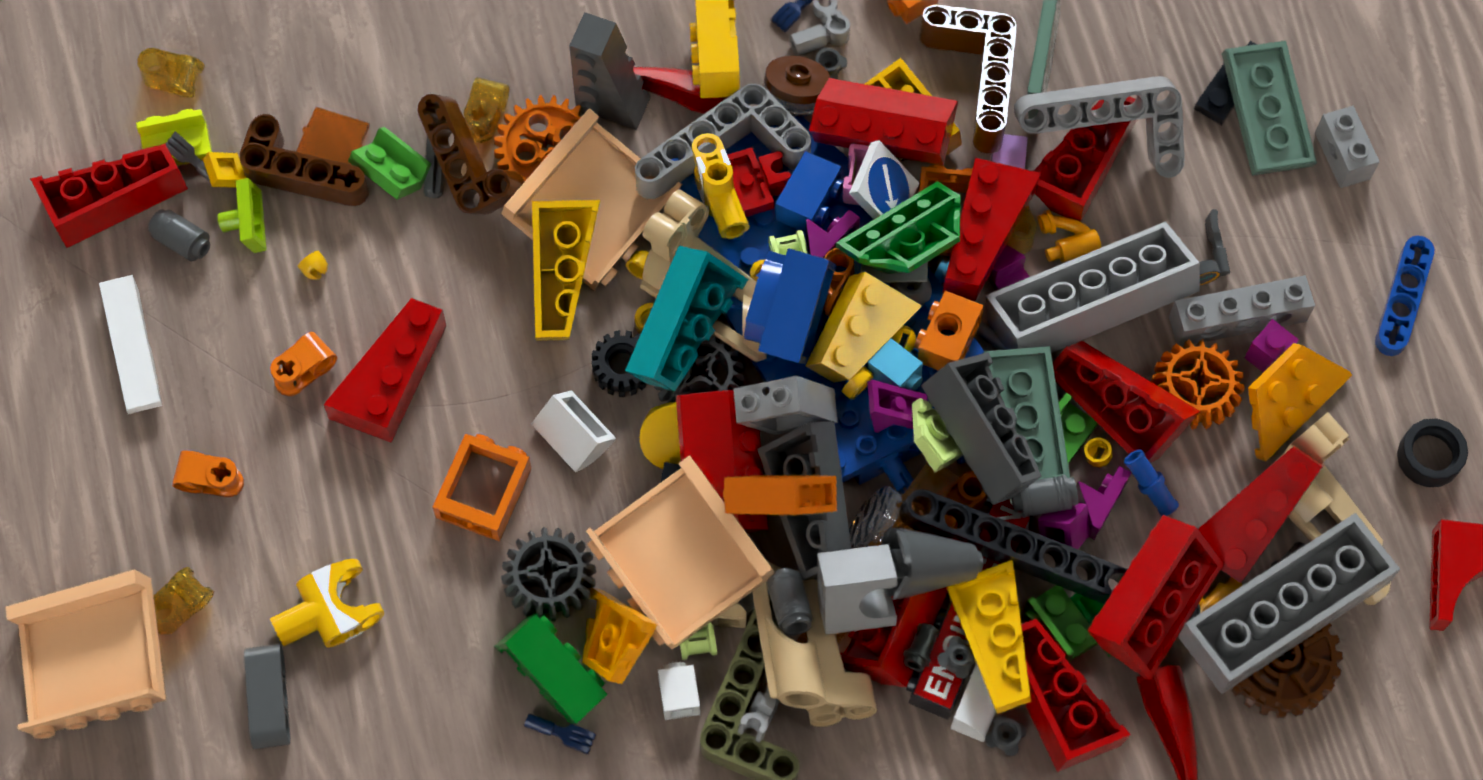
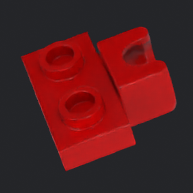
M752 147L728 154L727 156L733 170L734 188L745 216L748 217L774 209L772 197L782 193L791 177L790 172L778 173L783 169L782 152L777 151L761 156L759 161H757Z

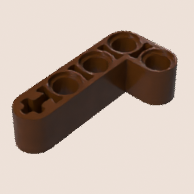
M428 94L421 98L418 104L419 117L458 208L468 214L487 215L503 207L524 183L522 176L518 172L493 169L488 172L486 171L456 100L436 94ZM453 133L454 142L452 146H450L449 137ZM465 163L467 171L466 174L462 176L461 168L462 165ZM503 178L507 181V187L504 192L501 189ZM478 192L480 199L478 205L475 206L474 196Z
M258 115L250 123L239 159L246 178H249L254 184L347 206L361 205L368 198L369 190L366 179L359 167L283 149L284 138L278 120L272 115ZM273 132L269 137H261L264 133ZM255 161H263L258 166H250ZM288 168L295 169L293 172L289 174L282 173L285 169ZM317 176H327L322 181H314Z

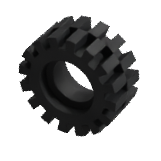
M620 330L614 331V337L611 338L609 334L603 336L604 342L598 341L595 345L596 351H592L591 362L594 379L598 381L599 387L602 390L607 388L610 395H614L616 391L619 392V397H625V392L630 391L632 396L637 394V388H640L642 391L646 387V383L629 373L617 374L609 366L610 360L616 354L627 353L632 355L640 337L639 334L634 338L632 337V331L626 330L625 335H620Z

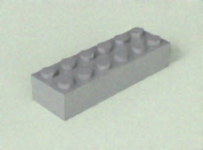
M1165 221L985 295L988 324L1007 350L1050 346L1051 353L1199 292L1200 263Z
M1354 513L1186 622L1178 637L1222 695L1390 584L1400 568L1359 516Z

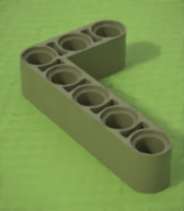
M768 595L771 609H773L770 595ZM754 608L701 731L700 749L704 758L710 762L754 780H797L799 761L795 754L764 740L757 742L755 741L756 737L745 732L742 735L738 733L741 718L749 712L766 672L763 653L753 652L748 647L750 642L760 640ZM774 620L773 622L778 627L777 620ZM744 671L750 673L754 679L749 684L743 685L736 682L734 679L735 675ZM729 703L735 704L740 711L733 717H727L720 711L722 706ZM717 735L724 738L726 741L724 747L717 750L708 747L706 741L711 736ZM746 749H752L758 753L759 758L754 763H745L739 755ZM778 763H787L793 772L787 777H779L774 773L773 767Z

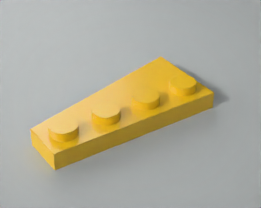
M1013 560L978 572L974 580L946 587L997 714L1031 702Z

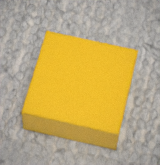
M208 152L203 158L212 187L236 188V181L246 178L238 153Z

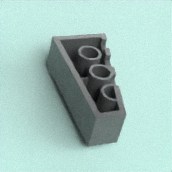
M584 12L569 45L575 106H581L582 114L590 108L600 118L637 130L651 97L648 91L642 90L644 82L641 75H637L633 71L635 62L632 57L625 53L627 45L617 24Z
M989 352L947 363L921 386L927 394L930 404L936 409L944 422L947 432L953 437L963 453L966 463L972 468L980 481L983 491L995 505L1016 497L1042 476L1025 436L1016 432L1015 425L1018 419L1013 408H1007L1000 393L1005 389L999 377L993 378L989 368L993 361Z
M834 421L808 422L757 449L766 475L836 476L837 512L780 515L802 580L818 579L817 553L851 549Z

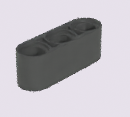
M281 644L245 648L244 664L249 733L252 748L261 749L290 745V723L283 647Z

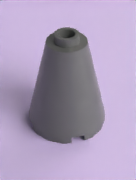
M899 527L889 528L884 533L881 545L889 544L897 575V586L884 589L888 597L894 596L893 599L901 600L974 580L978 572H981L983 568V556L980 551H977L974 544Z

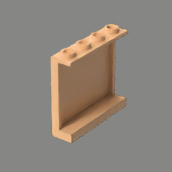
M589 108L503 207L502 215L533 240L532 201L600 200L583 276V282L595 291L601 283L606 287L618 273V270L614 267L621 259L627 262L632 254L638 250L639 246L636 244V241L642 236L647 221L655 213H661L664 210L670 196L679 190L682 184L677 182L673 188L655 199H647L639 195L636 190L635 165L641 158L597 122L600 116ZM648 176L645 179H654L656 177Z
M690 455L678 463L681 467L679 470L595 531L591 528L586 530L592 539L587 545L598 560L605 557L612 567L607 571L610 578L619 589L625 586L632 595L627 600L630 606L657 623L656 630L652 635L659 646L666 643L672 650L761 586L772 575L776 574L734 515L725 514V503Z
M131 570L6 606L7 620L17 624L19 627L28 722L18 724V730L29 733L36 739L49 738L54 736L57 730L64 728L68 730L82 729L87 727L90 721L97 719L101 721L114 720L119 718L122 712L150 710L153 708L154 703L166 700L150 577L136 570Z

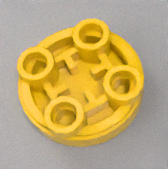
M676 402L665 403L651 408L644 418L640 429L639 440L642 452L649 462L660 469L664 468L665 462L674 464L681 462Z

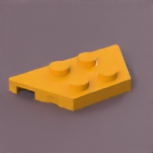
M1293 343L1248 387L1249 401L1252 406V429L1258 431L1260 447L1254 449L1256 458L1267 461L1352 376L1351 372L1309 348Z
M591 588L590 599L597 600L595 619L588 618L586 622V641L582 663L608 681L623 684L656 630L657 623L604 590Z

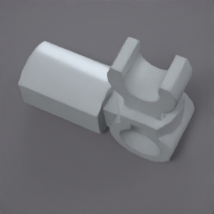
M813 0V12L815 16L822 19L823 26L819 24L789 35L790 46L795 56L826 47L827 43L835 46L847 43L850 36V21L842 15L841 11L837 10V0H828V7H822L818 0Z

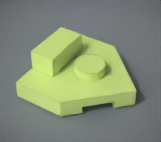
M919 397L912 403L914 443L936 473L954 463L963 453L953 437L947 432L944 422L938 412L932 408L930 402Z

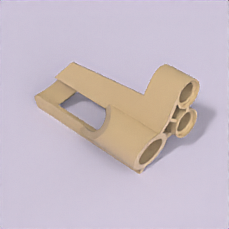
M682 190L675 191L668 199L663 214L657 212L652 215L644 227L643 238L651 242L652 248L646 258L643 269V281L640 288L653 297H657L678 246L709 252L749 279L743 289L737 288L733 294L735 298L743 302V336L718 320L712 326L715 329L712 335L754 362L767 359L766 353L758 351L759 343L744 339L745 320L757 281L698 238L708 218L709 207Z
M1327 412L1294 440L1283 454L1295 446L1324 465L1325 460L1349 440V435ZM1324 465L1289 515L1290 520L1308 540L1313 541L1322 534L1310 520L1323 509L1338 524L1356 513L1379 543L1383 545V539ZM1391 583L1364 600L1366 605H1375L1386 597Z
M767 561L774 572L782 569ZM814 579L803 580L813 615L811 628L807 631L808 641L804 644L786 636L773 622L767 581L752 591L770 698L778 699L787 706L807 709L810 724L816 727L834 725L842 717L853 720L864 719L877 712L871 677L864 673L845 672L835 633L825 634L818 603V581Z

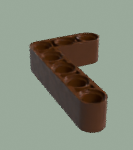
M942 5L929 6L924 10L921 22L920 41L923 45L933 49L982 55L973 145L982 153H995L1001 149L1007 122L1016 21L1011 16L1003 13Z

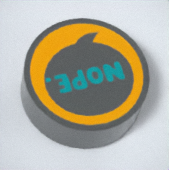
M1205 260L1199 262L1200 286L1209 284L1221 276L1216 261Z

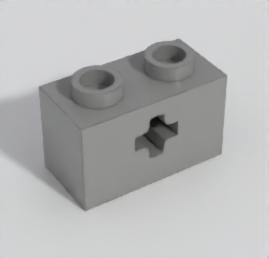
M1354 106L1323 114L1315 135L1339 187L1344 188L1370 180L1380 161Z

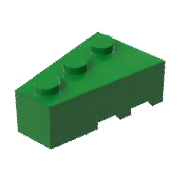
M536 614L526 617L494 647L501 654L505 651L518 665L516 669L522 676L525 677L527 675L538 687L540 694L570 724H577L608 695L602 688L605 682L593 669L587 672L578 662L582 657L570 643L567 642L565 645L561 643L554 635L558 630L545 616L539 618Z

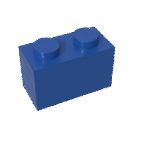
M805 151L775 203L776 221L797 230H802L804 233H806L807 219L816 225L823 226L830 211L828 207L832 199L837 200L843 190L844 181L841 180V166Z

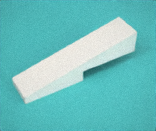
M133 275L99 283L127 413L132 414L162 406L139 289Z

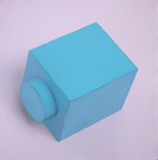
M892 338L868 361V369L874 374L872 380L916 391L923 381V362Z

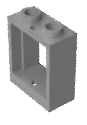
M793 376L734 388L736 421L738 424L778 435L791 432L808 422L834 421V424L838 423L834 389L808 379ZM769 387L770 392L768 395H765L764 391Z

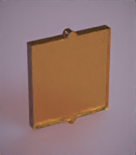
M315 107L307 127L305 126L302 129L303 136L296 152L352 165L348 162L353 150L363 147L362 143L370 125L358 119Z

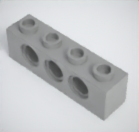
M1306 275L1176 300L1169 314V320L1176 343L1183 346L1188 339L1195 344L1202 339L1205 342L1261 331L1272 319L1281 326L1307 322L1315 307V303Z

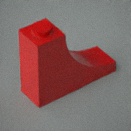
M1441 519L1432 530L1430 630L1444 631L1453 621L1455 604L1462 589L1472 581L1483 577V524Z

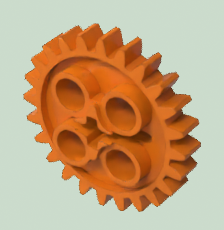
M539 95L538 104L535 105L527 98L525 109L515 104V116L505 113L504 121L507 125L498 124L497 131L501 135L494 137V145L500 147L494 150V157L501 159L497 163V168L516 171L525 182L561 141V138L581 118V106L577 105L572 110L569 109V99L567 98L559 105L557 104L556 95L552 96L550 103H545L542 95ZM535 123H542L547 128L542 132H535L530 127ZM525 136L528 139L521 140L520 137ZM548 144L553 146L549 147L547 151L542 150V148H546ZM527 151L531 152L534 157L531 160L524 161L519 159L518 155L521 152Z

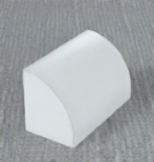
M572 390L553 395L531 423L575 472L584 469L598 459L616 439Z
M976 663L950 729L984 742L996 711Z

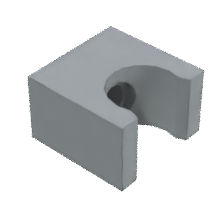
M889 544L817 553L818 603L825 634L896 625V613L892 597H888L884 589L897 586V575Z

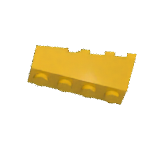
M600 200L532 201L536 341L570 340Z

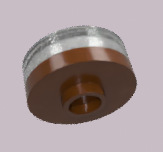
M783 56L774 59L768 64L763 87L792 116L813 115L816 99L830 78V75L821 64L812 59L801 56Z

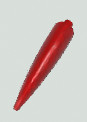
M663 67L633 68L634 73L642 77L644 82L643 90L674 101L694 112L705 114L728 98H700V85H693L692 70Z
M1159 665L1150 680L1141 675L1136 677L1145 710L1159 734L1178 780H1198L1194 725L1181 666L1160 667Z

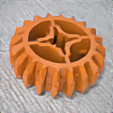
M1190 339L1185 341L1183 348L1177 343L1173 345L1171 352L1166 351L1162 354L1161 361L1157 362L1154 367L1156 374H1153L1151 378L1152 383L1201 411L1190 423L1192 430L1197 428L1199 422L1207 430L1211 427L1212 421L1220 425L1224 422L1225 416L1228 418L1232 417L1235 412L1234 407H1238L1242 401L1239 395L1243 394L1245 389L1244 384L1239 383L1244 377L1243 372L1234 371L1238 366V360H1227L1230 354L1229 350L1223 351L1221 354L1217 352V342L1213 343L1210 348L1205 347L1204 339L1199 340L1197 347L1193 345ZM1194 364L1193 369L1190 371H1181L1180 374L1172 373L1183 365ZM1209 369H1211L1212 371H1214L1217 375L1212 374V373L1209 371ZM1196 375H1198L1197 382H1199V387L1201 388L1199 394L1196 381H1194ZM1179 394H1183L1188 401L1184 400ZM1223 396L1213 404L1202 405V401L1206 397Z

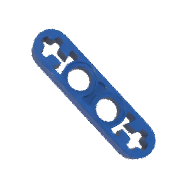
M1417 235L1409 238L1400 253L1375 338L1377 349L1386 356L1399 355L1406 347L1411 336L1435 250L1433 243L1424 236ZM1415 247L1420 248L1422 254L1417 265L1411 264L1415 255V251H1413ZM1404 274L1414 276L1417 279L1418 286L1407 288L1402 284L1401 276ZM1395 303L1406 305L1409 309V315L1407 317L1397 316L1392 310V305ZM1393 326L1399 327L1395 336L1397 341L1395 345L1389 344L1388 338Z

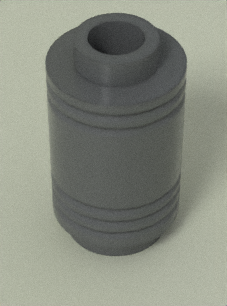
M161 209L157 211L149 222L148 231L153 239L189 261L203 258L210 249L209 233L172 210Z
M1066 475L1038 479L1016 497L1012 498L1014 512L1021 511L1023 518L1071 510L1073 505H1078L1079 503L1074 477L1067 478Z
M790 568L779 569L767 581L778 627L789 636L803 634L811 628L813 615L800 572Z

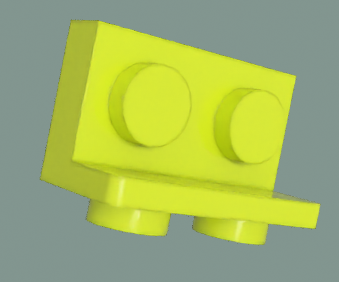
M185 109L177 114L164 117L151 116L145 119V121L136 123L137 131L141 137L142 149L165 144L172 137V134L177 132L195 148V154L200 160H203L208 152H212L208 126L200 109ZM172 156L177 166L189 164V162L182 163Z

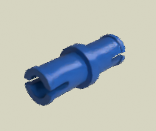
M1139 449L1131 452L1124 459V463L1138 481V489L1143 495L1149 497L1160 516L1172 514L1178 508L1179 503L1165 485V477L1160 471L1154 469L1143 450Z

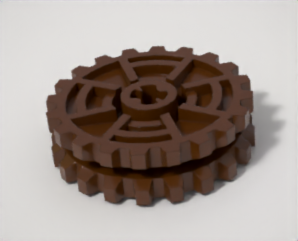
M1331 623L1285 652L1283 655L1286 657V660L1283 663L1276 658L1235 685L1231 690L1235 696L1242 694L1246 698L1244 705L1248 708H1251L1253 705L1258 706L1260 714L1265 716L1270 711H1274L1277 718H1285L1287 712H1292L1297 717L1301 716L1307 708L1312 711L1333 690L1335 679L1340 677L1342 669L1337 667V663L1343 660V652L1337 651L1335 648L1340 640L1338 635H1331L1328 631L1332 626Z

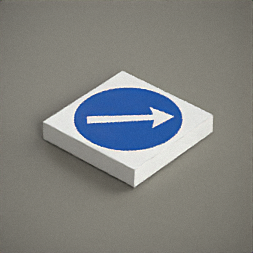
M878 140L870 143L849 194L873 219H876L915 195L919 182Z

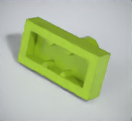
M249 178L237 180L238 209L219 213V227L222 232L239 229L240 241L253 253L267 251L262 190Z

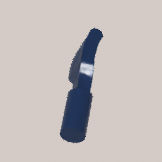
M813 0L786 2L773 15L771 21L781 28L782 31L787 32L801 17L802 9Z
M530 713L524 724V727L548 736H556L561 739L563 745L587 755L596 737L595 733L579 726L570 724L566 727H560L552 721Z

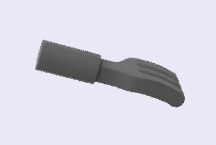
M174 132L172 137L165 143L171 155L182 163H191L196 167L195 170L210 182L204 162L196 156L195 148L177 132Z
M1212 209L1205 219V230L1207 239L1213 245L1214 261L1218 263L1221 276L1230 274V267L1218 225V211Z

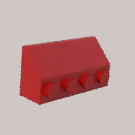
M829 78L816 99L809 132L817 143L849 148L851 144L870 146L871 142L880 140L895 157L944 166L958 101Z
M734 390L676 396L680 459L683 461L690 455L725 503L723 498L725 477L763 475V465L757 450L761 447L760 430L737 423ZM733 514L747 534L768 529L767 514Z
M1163 515L1157 525L1151 530L1148 539L1137 556L1132 559L1129 568L1118 585L1112 590L1111 596L1100 613L1095 616L1088 632L1103 650L1142 677L1150 680L1224 563L1197 527Z

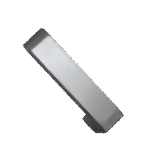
M1157 76L1028 94L1019 98L1014 105L1016 119L1024 131L1030 134L1146 118L1147 155L1156 171L1163 177L1171 178L1177 176L1184 168L1181 93L1166 77ZM1169 91L1167 98L1157 101V97L1161 92ZM1137 95L1134 103L1124 105L1126 98ZM1104 100L1102 107L1097 110H1091V106L1095 101ZM1063 105H1071V109L1066 114H1058V110ZM1032 109L1039 110L1034 118L1025 119L1028 111ZM1171 122L1170 127L1166 131L1158 132L1159 127L1163 123ZM1172 153L1170 160L1160 163V159L1165 154Z
M755 83L748 84L642 157L635 165L636 190L643 198L655 199L673 188L677 182L683 181L694 173L696 164L692 153V143L701 134L710 133L718 136L726 150L752 132L772 153L782 152L783 164L794 170L804 152L811 153V136L763 86ZM777 125V126H780V127H778V128H772V127H769V126ZM709 142L703 143L698 147V150L702 153H711L716 149V146ZM792 147H799V148H801V149L794 150V149H791V148H792ZM673 158H681V160H679V161H674V160H671V159H673ZM648 176L656 177L654 179H645Z

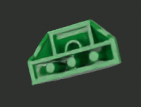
M937 181L836 242V248L858 263L883 273H910L960 242L961 195Z

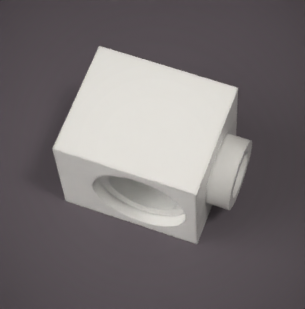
M674 662L665 665V669L658 670L664 719L670 720L700 715L694 665L686 666L684 662Z

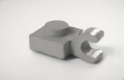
M768 688L765 693L758 692L751 707V711L754 713L745 714L741 718L738 727V733L741 735L746 728L755 729L758 732L755 740L757 742H761L764 739L766 730L780 702L778 699L770 698Z

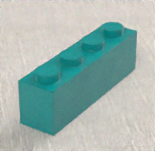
M678 246L625 371L646 384L675 391L697 359V349L702 341H709L714 333L713 324L721 312H728L734 303L731 297L737 288L743 289L749 279L709 252Z

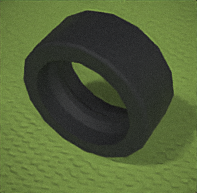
M1438 418L1423 419L1413 424L1401 439L1397 451L1399 466L1405 476L1414 483L1425 487H1441L1452 482L1465 466L1468 457L1467 441L1461 431L1450 422ZM1427 435L1441 439L1452 452L1451 464L1446 469L1439 471L1424 467L1413 454L1414 442L1419 437Z

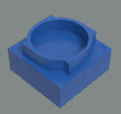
M788 248L786 255L768 250L745 320L744 339L759 343V352L806 364L811 354L836 264L828 259Z

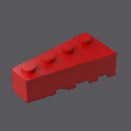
M975 158L960 217V242L953 245L942 293L948 291L974 302L976 301L1015 227L1020 222L1030 200L1035 195L1041 173Z
M411 298L323 404L329 420L392 443L446 328L443 309Z
M1084 341L1065 347L1053 362L1055 382L1066 393L1071 395L1128 454L1135 450H1143L1150 463L1158 460L1201 412Z
M1293 446L1198 528L1224 563L1221 568L1223 572L1239 583L1245 580L1324 465Z
M1037 618L1021 624L1031 702L1026 703L1025 706L1057 772L1120 747L1131 735L1123 724L1120 726L1110 714L1111 709L1102 699L1099 700L1086 684L1087 680L1079 670L1076 672L1066 660V654Z

